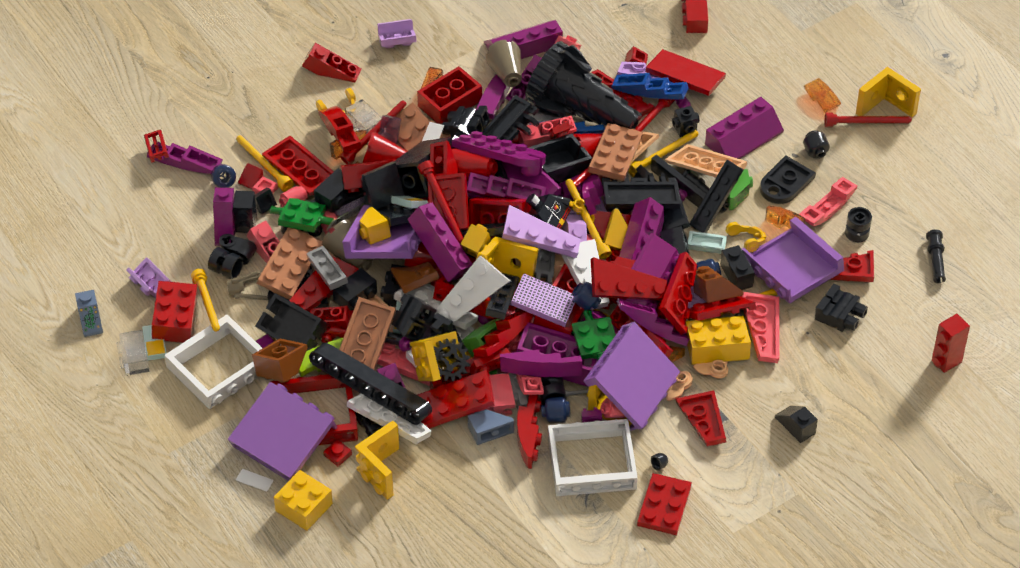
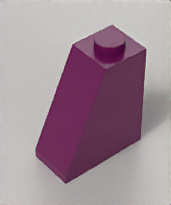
M215 187L213 198L215 246H220L219 238L222 235L232 234L235 236L236 233L233 214L234 188Z

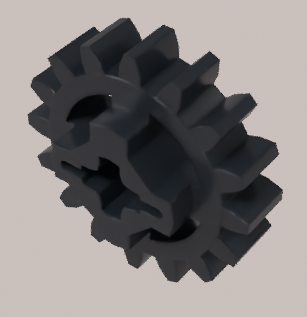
M444 339L443 343L441 341L436 342L437 347L433 346L440 377L442 376L443 382L447 381V379L450 382L455 381V378L457 380L461 379V374L467 373L465 367L470 366L466 360L471 357L465 355L468 349H462L463 343L456 344V339H452L450 342L448 339ZM447 347L444 353H439L443 348ZM446 357H449L448 359L451 360V362H453V363H450V364H449V361L446 360L445 358H446ZM454 367H459L454 373H451Z

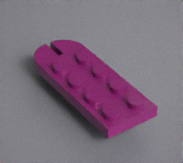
M478 131L452 139V147L520 166V172L525 176L535 177L542 174L546 154L527 148L525 144L516 145L510 140H499L496 136L482 135V132Z

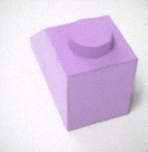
M569 214L562 226V230L580 238V242L587 241V225L583 218L578 214Z

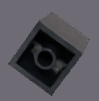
M452 137L421 141L394 161L397 165L404 196L415 198L429 197L427 177L420 174L418 165L430 160V144L448 141L451 149H456L452 147Z

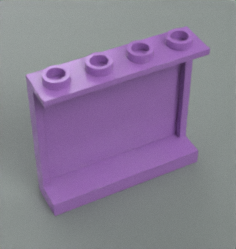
M363 205L342 241L345 259H412L422 241L409 222L394 226L389 225L391 237L374 244H369L365 239L361 238L359 221L369 208V205Z
M797 217L790 220L791 229L760 246L756 251L749 253L745 248H742L755 275L764 280L769 288L774 289L781 299L784 298L789 304L844 271L843 257Z
M632 322L620 328L583 382L588 387L597 385L632 423L629 427L630 431L640 430L647 425L648 418L657 410L659 402L666 397L667 390L676 382V377L680 371L635 322Z
M270 382L229 436L228 441L237 450L289 481L301 470L330 428L337 429L338 427L334 422L335 418L327 412L321 413L318 411L319 408L313 403L309 402L307 404L303 402V398L298 394L288 393V390L279 383L275 385Z

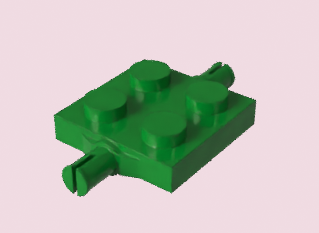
M289 198L287 204L282 208L275 206L270 208V214L280 215L278 225L309 232H315L320 224L330 225L334 218L323 216L326 211V205L303 201L297 198Z
M585 310L583 314L586 320L572 323V332L581 359L594 358L599 360L615 337V331L610 317L593 319L591 310H588V312Z

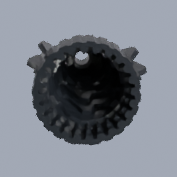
M560 41L549 48L534 69L525 92L527 101L539 109L538 114L563 118L567 112L573 116L578 115L586 121L595 122L598 125L604 124L607 126V123L629 129L637 127L642 114L627 105L628 101L613 93L610 87L602 83L601 78L590 72L592 70L591 66L577 47L574 45L568 46Z

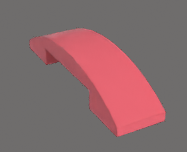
M841 177L832 185L831 191L814 206L809 205L798 217L812 226L824 223L849 200L857 189V185Z

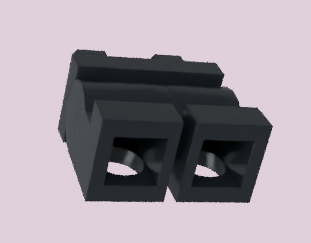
M459 106L457 111H449L447 115L448 122L442 123L444 125L442 133L451 135L453 139L461 124L471 131L483 132L490 122L487 106H479L477 110L471 107L465 109V106Z
M833 283L816 306L815 320L837 328L841 332L845 328L855 331L858 327L859 319L854 316L864 318L868 307L860 303L859 296L840 290V286Z
M403 294L400 300L402 305L399 310H396L392 325L404 337L413 341L421 340L427 330V327L422 323L429 325L437 310L420 298L411 294ZM428 309L429 314L426 318H424V314ZM420 327L419 333L415 335L416 328Z

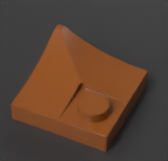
M429 262L412 267L390 268L404 294L439 279L437 271Z

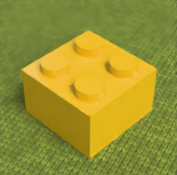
M301 470L274 496L275 511L306 531L333 504L332 490Z

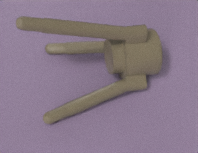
M259 271L227 280L229 295H234L235 299L268 300L267 296L241 293V291H244V283L258 280L260 277Z

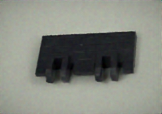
M515 95L485 128L482 135L496 136L499 140L510 141L520 131L530 135L532 132L527 125L530 123L537 127L539 122L529 114L535 116L539 109L530 102Z
M653 173L648 174V182L647 178H631V182H629L628 174L624 182H617L616 179L612 178L610 182V178H602L605 209H633L636 202L649 197L662 205L664 209H680L681 202L678 182L676 178H668V182H666L664 173L659 174V182H654Z

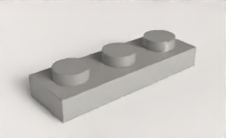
M324 246L306 253L308 260L330 290L348 283L346 275Z

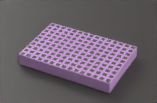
M523 274L510 305L565 327L575 303L573 302L572 293Z

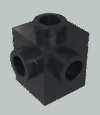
M692 106L674 110L672 124L679 137L697 130L700 119Z

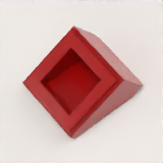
M633 46L627 52L625 62H642L647 64L648 54Z
M247 163L238 180V184L252 189L264 177L263 170Z

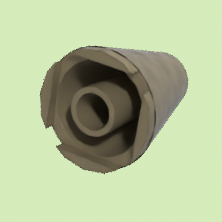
M506 40L493 43L488 48L487 55H485L487 64L506 86L515 87L519 85L522 80L521 51L519 46L514 41L507 42Z
M345 219L333 227L335 230L331 234L328 231L323 238L322 245L346 263L366 271L372 266L373 259H345L342 241L353 224L349 219Z

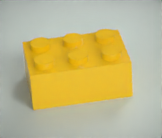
M744 316L686 321V326L688 327L686 334L689 338L687 348L692 365L712 363L715 360L728 362L750 359L751 341Z

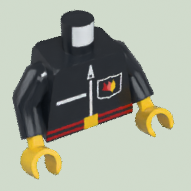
M531 194L526 200L532 207L528 214L559 229L562 228L571 211L569 207H572L574 212L579 213L583 208L576 204L584 205L585 203L581 198L573 202L570 198L553 194L540 197Z

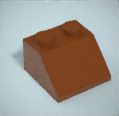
M701 266L696 270L693 291L707 303L744 295L741 289L709 266Z
M278 339L252 354L256 375L268 380H276L280 383L290 381L299 372L308 348L307 344Z

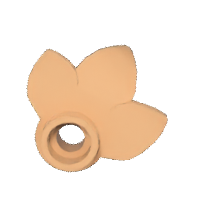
M715 360L712 363L695 364L693 366L698 373L711 375L714 378H724L728 374V362L722 360Z
M680 371L676 377V382L667 390V401L683 395L684 390L692 385L693 378L689 372Z

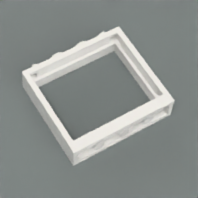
M228 315L218 320L220 325L219 331H213L210 325L164 355L166 367L208 409H211L218 403L220 404L224 399L234 395L239 389L252 383L254 379L259 377L256 375L254 362H251L208 391L182 365L230 333L252 354L262 349Z
M628 419L548 425V442L556 496L637 490L638 477ZM622 436L628 472L560 478L556 449L557 441Z

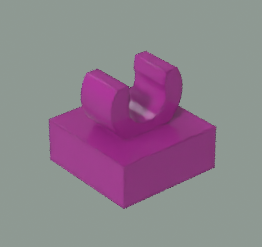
M597 407L589 411L583 408V411H581V423L602 421L601 409L598 410Z

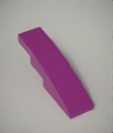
M496 74L488 84L476 108L477 110L479 106H487L490 119L494 118L496 111H499L501 104H504L510 89Z
M158 142L159 150L163 151L161 142ZM153 143L152 146H151V148H152V152H153V154H154V153H156V150H155V146H154V143ZM174 143L171 146L166 145L168 158L162 156V160L154 159L179 169L211 174L213 168L223 162V159L189 145L186 149Z
M471 172L467 181V193L483 197L527 199L531 194H535L537 197L543 196L546 191V187L514 178L507 180L492 175L486 177Z
M593 173L584 180L582 185L583 199L590 215L597 213L595 206L601 204L599 197L603 196L601 181L598 175Z
M620 298L617 299L619 308L635 322L667 340L687 346L689 341L687 334L681 335L677 330L673 329V325L669 320L657 317L658 314L655 308Z
M539 350L500 354V369L502 372L537 377L582 376L581 356L561 358L560 353L540 355Z

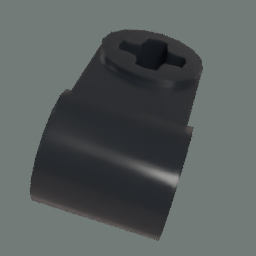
M224 234L219 238L221 248L229 251V253H235L243 257V265H247L256 252L257 247L250 240H245L232 234Z

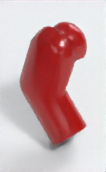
M332 326L323 334L322 343L331 342L336 337L344 338L347 329Z

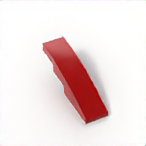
M521 309L506 316L505 320L500 319L496 321L497 330L484 336L486 344L473 349L474 356L487 357L502 349L524 329L534 314Z

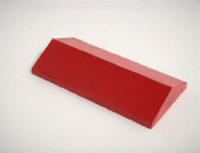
M292 136L286 137L262 153L266 160L284 175L290 177L296 185L302 186L310 196L314 195V189L334 172Z

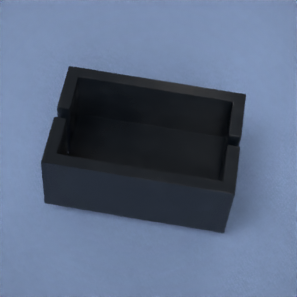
M573 134L528 147L546 154L542 170L557 184L577 175L579 176L589 167L592 161L590 154L584 147H581L580 142Z
M274 293L266 306V309L275 314L274 318L263 312L255 325L260 331L276 340L285 339L307 344V351L317 346L316 339H321L329 326L321 318Z

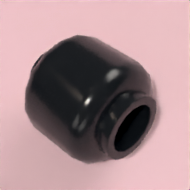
M817 130L810 131L803 140L806 152L812 158H822L829 151L830 145L823 132Z

